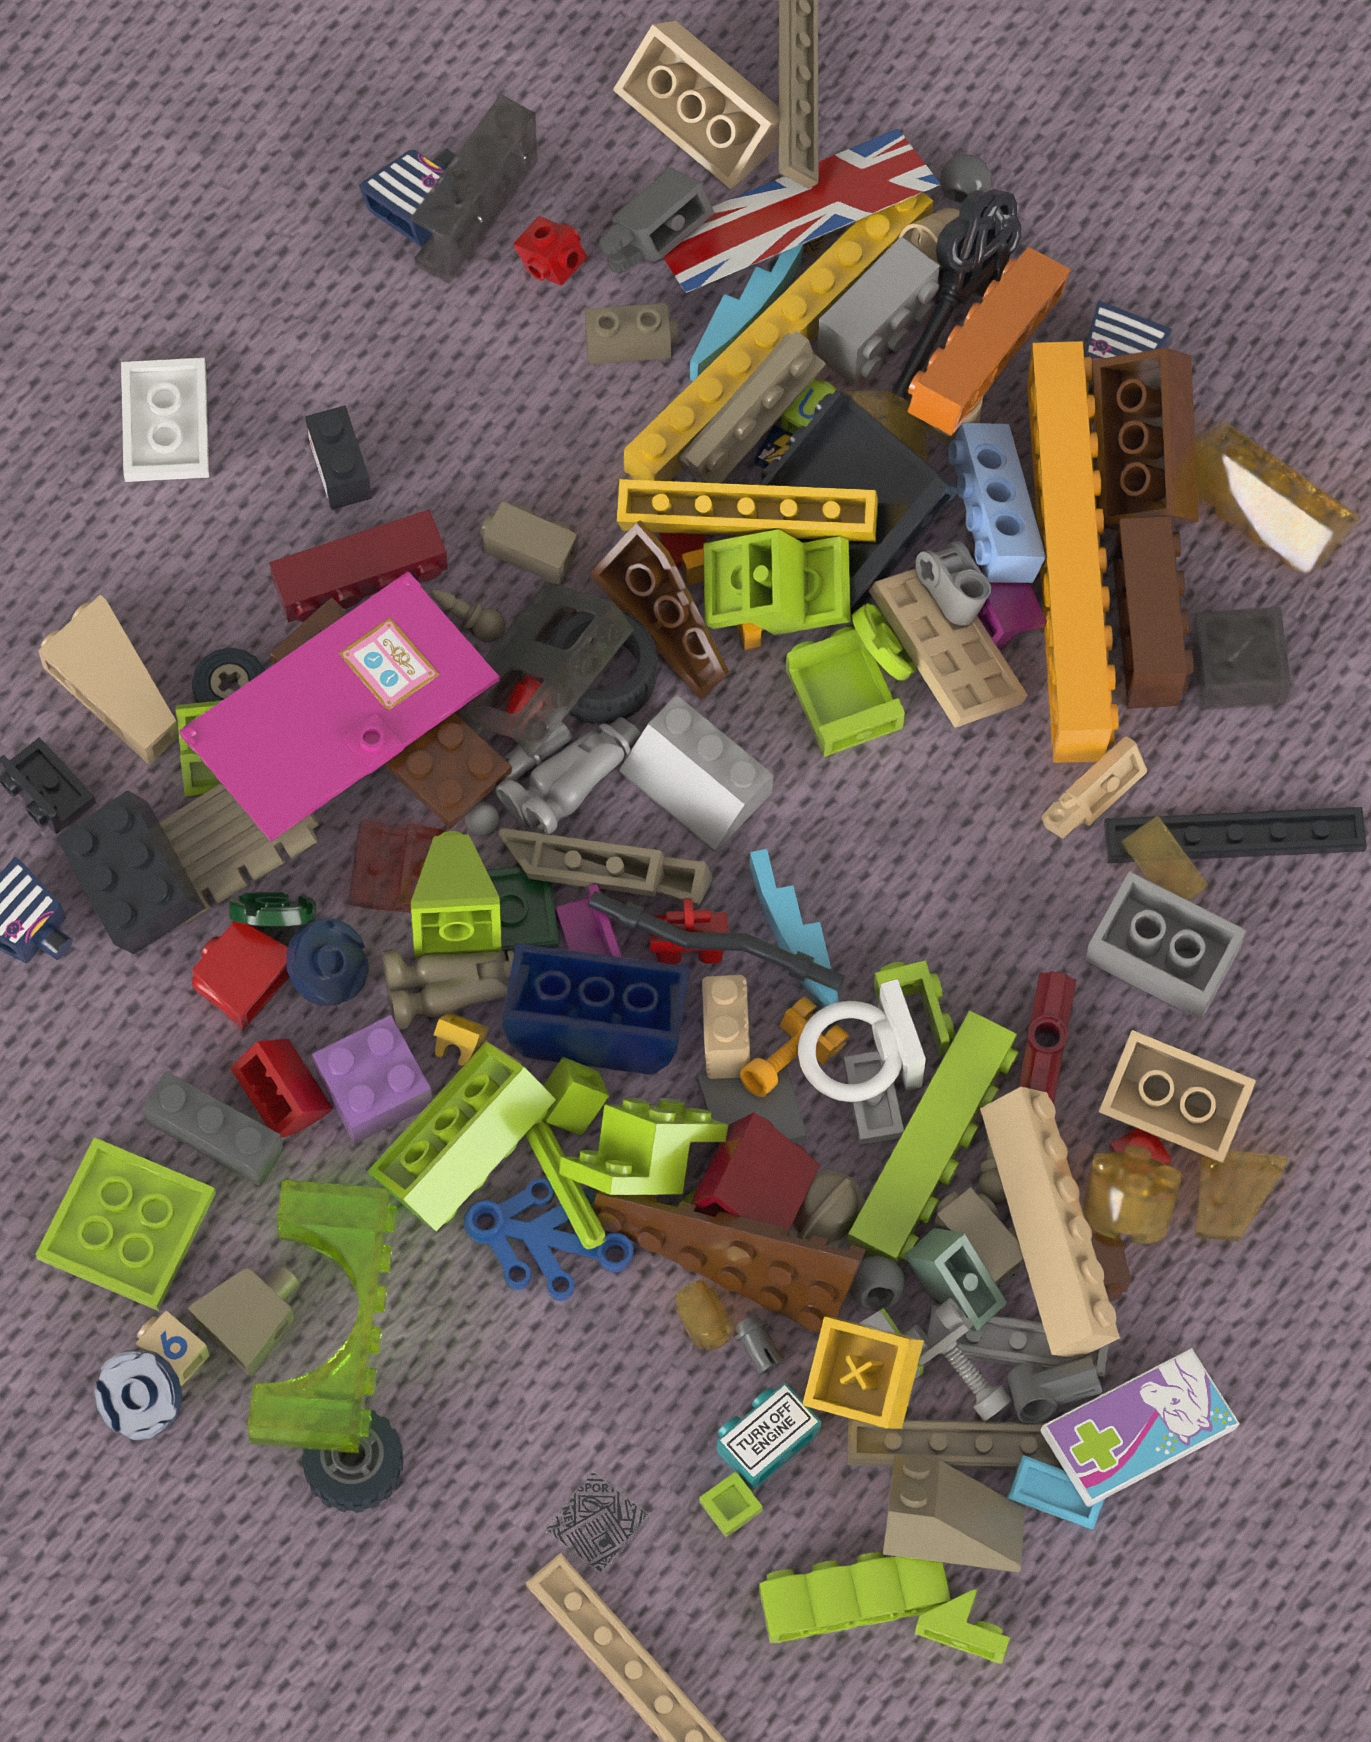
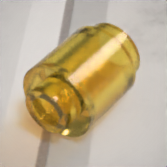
M701 1280L685 1286L676 1293L674 1297L677 1302L675 1310L696 1348L705 1347L706 1350L710 1351L723 1346L730 1340L729 1334L734 1329V1324L715 1288L709 1287L706 1281Z

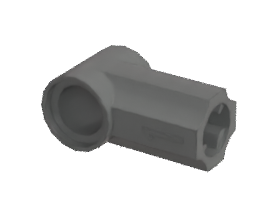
M1090 1354L1047 1368L1037 1363L1022 1364L1011 1370L1007 1376V1385L1017 1417L1020 1421L1028 1424L1041 1423L1054 1415L1058 1406L1103 1393Z

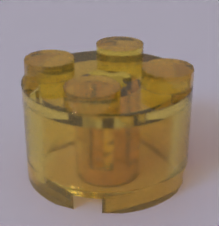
M1127 1146L1124 1152L1096 1154L1083 1200L1084 1219L1092 1229L1113 1239H1117L1120 1232L1133 1235L1132 1243L1157 1242L1166 1236L1170 1226L1182 1174L1179 1170L1152 1159L1151 1152L1140 1146Z

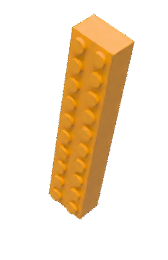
M1083 341L1032 343L1027 374L1036 523L1046 555L1040 568L1042 610L1046 618L1044 639L1053 763L1098 762L1106 754L1108 747H1114V730H1118L1117 704H1111V690H1115L1116 682L1114 664L1109 665V651H1112L1113 644L1111 625H1106V612H1109L1110 606L1109 587L1103 586V573H1106L1107 557L1106 548L1100 547V534H1103L1104 517L1103 509H1097V496H1100L1101 477L1099 470L1094 471V458L1098 456L1097 432H1091V420L1095 419L1094 395H1089L1088 382H1092L1091 357H1084Z

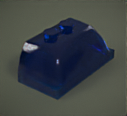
M516 943L502 1014V1027L509 1043L526 1058L560 1062L562 1057L589 1067L654 1075L670 1064L678 1050L690 967Z

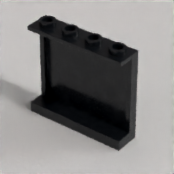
M836 389L833 394L829 393L819 401L814 410L816 415L806 427L802 426L797 429L790 437L787 444L789 449L781 459L773 460L764 469L761 475L763 481L759 485L876 491L878 498L876 542L849 541L850 619L852 621V614L863 605H866L872 596L869 591L874 582L890 576L958 493L959 489L853 398ZM795 538V539L799 540V541L802 542V543L811 542V541H816V540H821V539H799V538Z

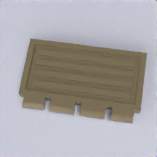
M222 783L159 822L205 906V909L185 921L186 924L212 908L207 897L209 893L212 894L218 903H221L248 886V881L243 874L246 870L256 881L285 863L280 852L281 848L284 847L289 856L293 858L318 842L312 829L317 827L319 823L313 813L270 842Z

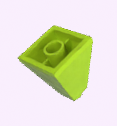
M447 831L440 836H434L411 900L414 958L433 953L460 954L502 951L499 895L469 834L463 835L458 831Z

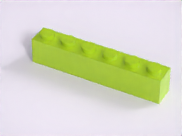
M969 1010L848 1233L847 1247L850 1248L851 1245L866 1248L865 1256L882 1255L891 1258L897 1264L900 1259L907 1261L904 1255L919 1241V1237L913 1234L920 1221L928 1224L940 1200L934 1197L941 1183L949 1186L960 1163L954 1160L961 1146L968 1149L978 1132L980 1125L974 1123L981 1110L980 1108L995 1101L1000 1088L994 1086L1000 1072L1008 1075L1018 1057L1019 1051L1013 1049L1016 1033Z

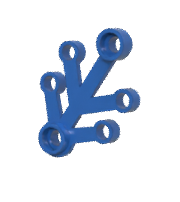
M545 1178L532 1180L527 1189L500 1204L491 1200H481L472 1204L464 1215L465 1232L474 1242L489 1244L504 1269L505 1283L513 1290H522L529 1285L531 1271L525 1262L518 1261L506 1237L525 1243L548 1281L547 1289H549V1295L558 1301L567 1300L572 1296L574 1280L570 1274L563 1272L549 1248L597 1259L600 1265L610 1272L625 1270L633 1260L632 1243L623 1234H607L605 1242L601 1246L588 1250L583 1247L578 1235L555 1230L570 1221L561 1204L528 1223L511 1219L532 1205L545 1207L552 1202L554 1189L549 1180ZM538 1186H543L548 1189L549 1194L543 1199H537L532 1195V1191ZM582 1188L586 1197L591 1200V1206L593 1207L596 1198L595 1194L589 1189ZM483 1217H490L495 1223L492 1228L483 1230L478 1226V1221ZM611 1249H619L623 1252L624 1256L620 1261L613 1262L607 1258V1253ZM514 1269H521L526 1273V1277L520 1282H514L510 1279L509 1274ZM562 1279L568 1282L569 1288L565 1292L559 1293L553 1289V1283Z

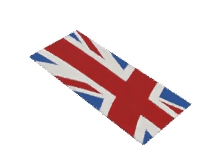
M895 129L819 161L818 183L809 189L784 176L713 206L712 208L715 213L666 254L663 259L687 293L940 185V182L900 130Z

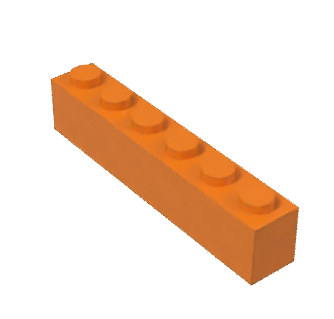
M1027 247L1017 260L1011 258L1003 270L1000 282L993 280L984 294L982 304L975 302L965 318L964 326L956 325L946 342V348L943 350L938 347L928 363L927 371L924 373L920 370L913 378L908 389V393L913 395L908 413L952 436L1059 302L1071 269L1030 247Z

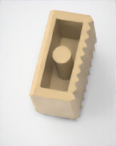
M742 975L708 976L702 979L707 1077L710 1079L740 1078L741 1069L750 1063L746 978Z

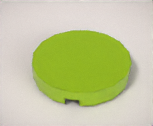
M867 604L852 614L853 624L859 637L876 661L897 680L905 681L917 670L916 665L879 608Z

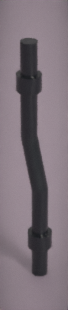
M594 891L588 904L589 908L619 920L618 925L634 932L638 928L685 949L744 951L789 970L788 975L803 982L806 979H810L838 992L845 979V975L815 963V958L800 951L797 954L791 953L747 933L690 932L645 913V907L631 901L624 904Z

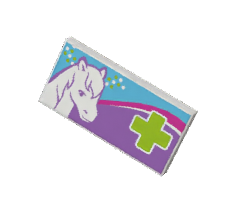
M1191 1348L1043 1425L1040 1431L1088 1508L1234 1431L1240 1423Z

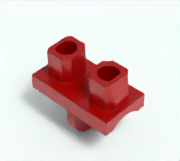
M683 898L684 911H667V915H652L690 932L728 933L727 912L710 913V909L693 910L692 898ZM650 934L651 953H656L658 964L661 966L676 965L681 962V951H698V959L704 964L720 963L722 961L724 950L685 949Z

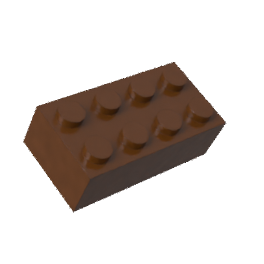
M1161 348L1093 360L1095 428L1098 437L1097 470L1100 471L1101 493L1098 497L1099 509H1103L1104 528L1117 531L1119 520L1124 518L1171 516L1172 526L1199 522L1191 355L1170 348Z
M1171 516L1124 518L1119 520L1112 557L1127 709L1178 706L1182 691H1188V674L1193 673L1192 649L1184 648V635L1189 633L1188 610L1180 609V596L1185 594V577L1183 570H1176V557L1181 555V539L1179 531L1172 532Z

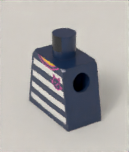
M445 149L433 161H430L416 150H408L359 184L367 209L373 215L422 247L458 204L459 196L452 176L462 168V164L458 157L449 149Z
M1098 301L1084 357H1091L1092 381L1093 360L1168 348L1172 329L1105 302ZM1094 382L1089 390V395H1094Z
M14 857L0 873V951L24 963H28L41 948L55 960H59L68 952L73 942L69 936L58 929L66 919L62 905L22 861Z

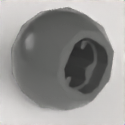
M962 154L949 160L941 170L940 183L945 196L953 201L963 203L969 193L976 190L987 192L991 188V173L986 163L976 155Z
M882 1255L866 1256L860 1263L851 1285L850 1293L854 1301L862 1308L871 1311H879L882 1308L888 1310L899 1302L904 1293V1273L901 1267L891 1258Z

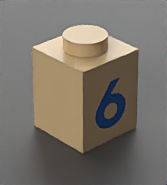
M167 1310L158 1319L156 1317L150 1318L137 1334V1338H139L135 1343L137 1349L143 1348L157 1352L167 1360L179 1377L181 1386L210 1356L206 1344Z

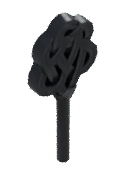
M997 189L987 192L976 190L969 193L961 205L959 216L946 224L938 236L936 245L937 261L944 268L943 280L940 282L941 287L939 290L940 302L887 399L890 404L902 408L909 395L908 389L918 371L923 369L954 309L959 308L965 301H968L971 295L984 297L987 288L993 280L1000 282L1010 255L1017 249L1021 239V223L1017 217V201L1014 194Z

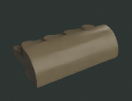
M797 330L792 335L790 333L786 334L678 457L685 471L700 483L722 484L826 366V363L813 353L807 338Z

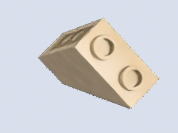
M99 595L91 603L86 602L82 604L73 614L72 620L60 631L55 630L44 639L41 648L38 650L43 668L148 765L179 738L176 719L103 596Z

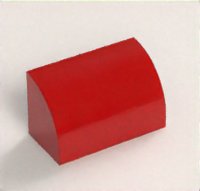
M289 1038L257 1041L230 1067L265 1125L279 1133L281 1138L300 1132L333 1110V1107Z

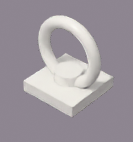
M898 979L881 984L878 1008L859 1001H841L822 1008L807 1022L798 1044V1057L804 1075L819 1092L830 1098L845 1102L868 1100L885 1091L894 1082L898 1074L905 1092L922 1087L926 1058ZM841 1019H860L872 1025L874 1040L884 1065L877 1075L863 1083L844 1084L835 1081L827 1076L818 1064L816 1043L821 1032L831 1023Z

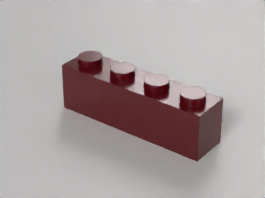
M430 509L269 562L272 581L288 623L295 620L304 622L331 597L342 608L355 606L362 598L376 594L407 571L416 580L426 582L440 576L442 571L448 570L447 553Z

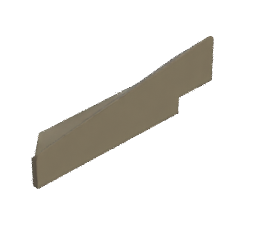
M500 828L498 833L504 845L509 849L529 879L583 887L597 883L599 889L653 897L659 894L683 902V898H692L693 905L699 906L713 879L706 862L665 857L661 850Z

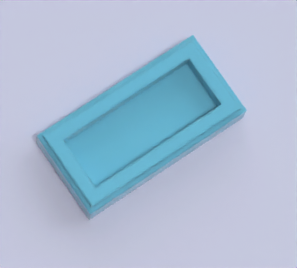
M1021 1455L1007 1494V1498L1091 1530H1094L1104 1501L1103 1499L1087 1508L1065 1470Z

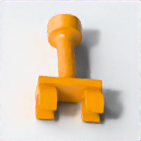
M807 996L802 997L793 1007L789 1008L780 1023V1027L792 1038L767 1060L754 1058L741 1069V1081L753 1095L764 1097L778 1084L777 1073L798 1056V1044L801 1033L807 1022L814 1015L812 1012L818 1008ZM839 1025L831 1028L825 1036L820 1034L816 1043L817 1060L822 1065L826 1064L831 1057H834L847 1044L844 1040L850 1035Z

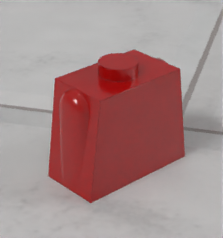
M234 921L221 937L214 936L201 952L202 958L192 968V986L200 995L222 1010L244 1031L290 978L287 972L286 959L288 947L269 937L254 925Z

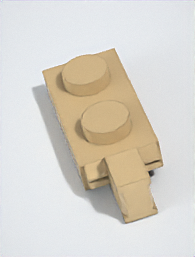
M1125 736L1082 777L1078 778L1066 790V793L1062 794L1059 802H1053L1041 817L1046 829L1063 839L1074 828L1083 823L1090 826L1147 773V768L1136 742Z

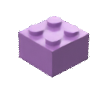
M392 1015L312 1053L315 1071L354 1144L423 1111L433 1100L431 1087Z

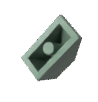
M934 1228L904 1255L925 1291L941 1304L952 1298L962 1309L966 1318H969L973 1323L970 1328L973 1331H978L1007 1304V1301L991 1278L965 1233Z

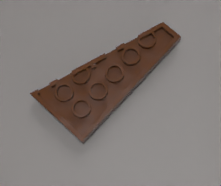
M599 1190L592 1207L603 1229L623 1234L645 1250L656 1252L680 1264L684 1269L696 1272L717 1282L723 1288L737 1292L759 1303L765 1309L782 1314L800 1323L804 1328L818 1333L821 1332L824 1317H839L866 1251V1248L851 1245L848 1251L828 1246L829 1241L827 1238L812 1235L809 1241L791 1237L784 1227L719 1211L716 1217L698 1213L697 1205L683 1201L680 1202L678 1207L659 1202L655 1195H610Z

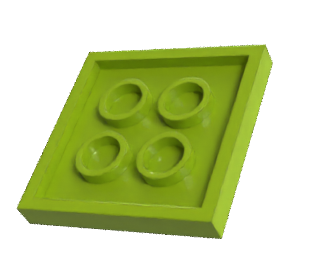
M94 1137L35 1255L39 1261L159 1311L216 1194L215 1188Z

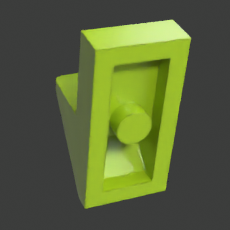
M973 1589L919 1616L914 1634L1002 1664L1010 1637L1002 1635L1003 1630L1000 1627L988 1622L977 1621L976 1625L967 1623L978 1589Z

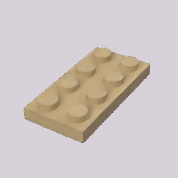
M916 569L874 582L869 591L955 728L1022 705L1028 695L978 616L969 625H958L949 621L943 615L940 606L930 591L920 581Z

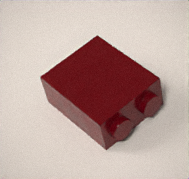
M753 1112L729 1125L726 1142L720 1143L691 1204L697 1205L698 1213L716 1217L718 1212L722 1211L784 1227L789 1231L820 1164L811 1158L803 1147L791 1142L775 1129L768 1119Z

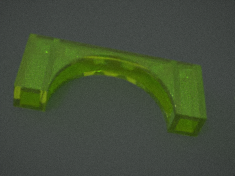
M282 1179L277 1213L279 1239L306 1245L334 1261L352 1283L358 1297L359 1309L353 1330L341 1349L326 1363L303 1376L291 1380L274 1383H253L247 1423L250 1444L359 1453L361 1437H369L371 1410L364 1408L366 1395L374 1396L377 1377V1368H370L371 1354H380L382 1327H375L377 1313H385L387 1286L380 1285L382 1272L390 1273L392 1246L386 1245L387 1232L395 1233L398 1213V1207L390 1205L388 1188Z

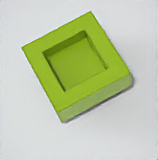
M736 1471L699 1497L700 1504L725 1537H728L763 1512V1506Z

